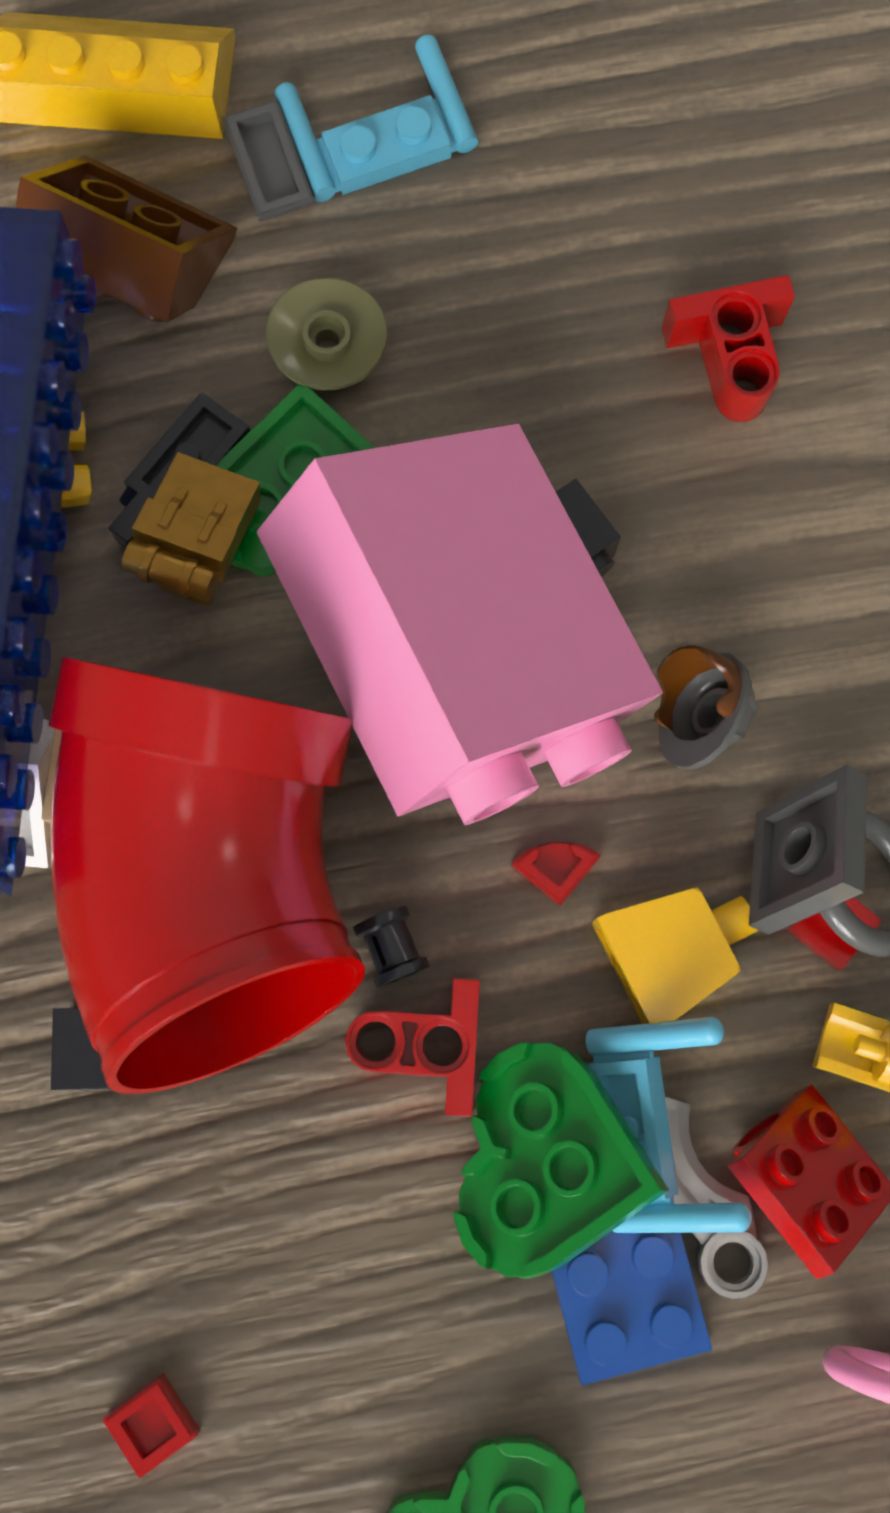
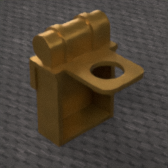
M177 452L154 498H147L132 526L134 540L128 543L121 562L122 570L137 575L141 581L147 583L153 581L161 589L203 605H210L214 599L213 592L218 582L225 583L228 567L260 505V482Z

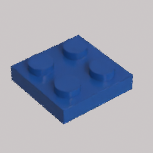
M611 1231L565 1265L551 1271L581 1386L713 1350L681 1233H615Z

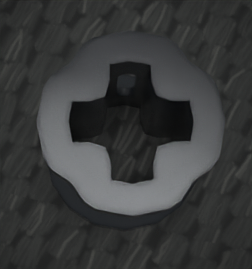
M406 906L383 912L353 926L355 935L364 938L378 973L374 977L377 988L394 983L430 967L427 957L419 956L405 920L410 916Z

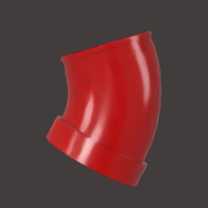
M62 657L48 723L50 727L62 731L54 775L51 816L53 894L58 933L69 982L93 1049L99 1052L101 1057V1070L111 1090L125 1094L162 1091L202 1080L236 1067L280 1046L321 1021L345 1002L362 982L365 976V967L359 953L351 947L348 941L347 928L333 899L326 873L322 839L323 805L326 786H340L353 729V719Z

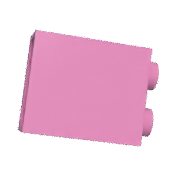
M519 423L315 458L256 532L348 718L353 719L352 726L397 817L451 798L464 825L478 822L514 805L536 791L539 785L530 767L546 761L549 762L561 787L582 781L615 764L632 752L619 723L663 693Z

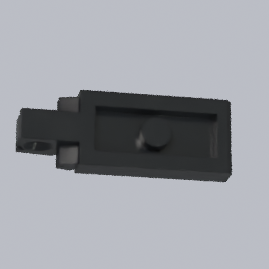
M203 392L199 393L124 481L127 488L119 501L125 508L108 527L114 539L125 548L131 540H134L132 526L147 498H154L177 452L216 466L251 431L250 426Z

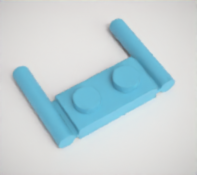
M425 34L419 37L415 44V50L436 99H432V96L429 95L321 132L322 138L319 139L315 138L296 87L289 82L281 83L276 87L274 91L275 100L279 102L315 201L325 202L333 198L336 192L341 191L342 195L450 159L453 152L467 153L476 148L479 143L439 44L433 35Z
M715 1017L590 1029L586 1034V1047L593 1056L594 1063L588 1064L589 1067L595 1072L669 1189L668 1192L613 1230L615 1233L745 1232L751 1225V1212L743 1203H674V1196L679 1195L660 1057H654L653 1051L719 1044L724 1037V1027L720 1020Z

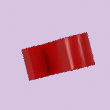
M789 275L669 299L661 327L666 347L669 349L699 342L714 402L719 412L727 419L736 422H748L757 418L764 411L777 385L780 370L769 328L783 324L795 298ZM730 323L736 325L742 330L743 334L733 335L727 333L720 327V324ZM734 379H749L757 385L759 390L747 391L741 389Z
M453 978L451 1016L373 1011L366 1012L357 1017L349 1026L345 1038L346 1052L351 1061L362 1070L374 1073L447 1077L445 1115L472 1117L480 980ZM374 1022L385 1023L392 1029L395 1035L394 1051L388 1058L381 1061L367 1058L362 1053L359 1045L361 1032L367 1025ZM435 1027H450L461 1038V1053L450 1064H435L428 1059L424 1052L423 1044L425 1037Z

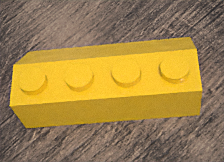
M6 12L0 16V123L223 139L225 125L222 117L226 116L236 38L234 28Z

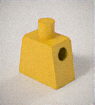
M698 887L606 913L591 922L641 1024L675 1021L737 975L741 969L729 945L759 931L749 926L750 906L742 896L711 910Z

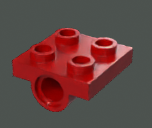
M812 1084L797 1091L779 1111L755 1125L732 1148V1152L736 1157L727 1167L816 1280L836 1272L890 1203V1180Z

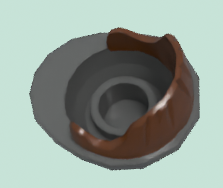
M696 645L682 646L669 653L657 669L659 684L663 691L660 707L654 714L655 720L659 723V742L663 756L679 769L695 770L708 765L725 751L728 746L734 744L739 739L745 738L746 732L757 714L755 693L752 688L749 670L731 653H718Z

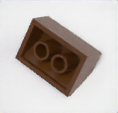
M83 155L20 177L9 247L32 257V262L44 270L63 272L82 281L84 288L91 293L104 297H115L134 306L136 313L143 318L156 322H169L197 305L234 241L237 227Z

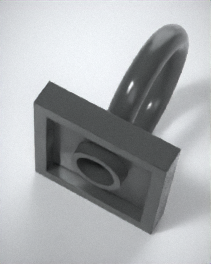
M846 764L756 813L749 926L770 935L820 912L829 927L853 948L872 956H890V929L878 930L870 927L861 921L845 903V901L863 894L865 891L866 839L878 848L890 865V824L876 814L866 810V774Z

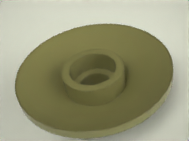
M316 278L293 286L275 302L267 318L266 342L274 364L290 380L311 389L337 390L360 382L377 367L386 349L387 325L379 304L363 288L342 279ZM327 339L333 340L338 344L331 348L317 346L321 341Z

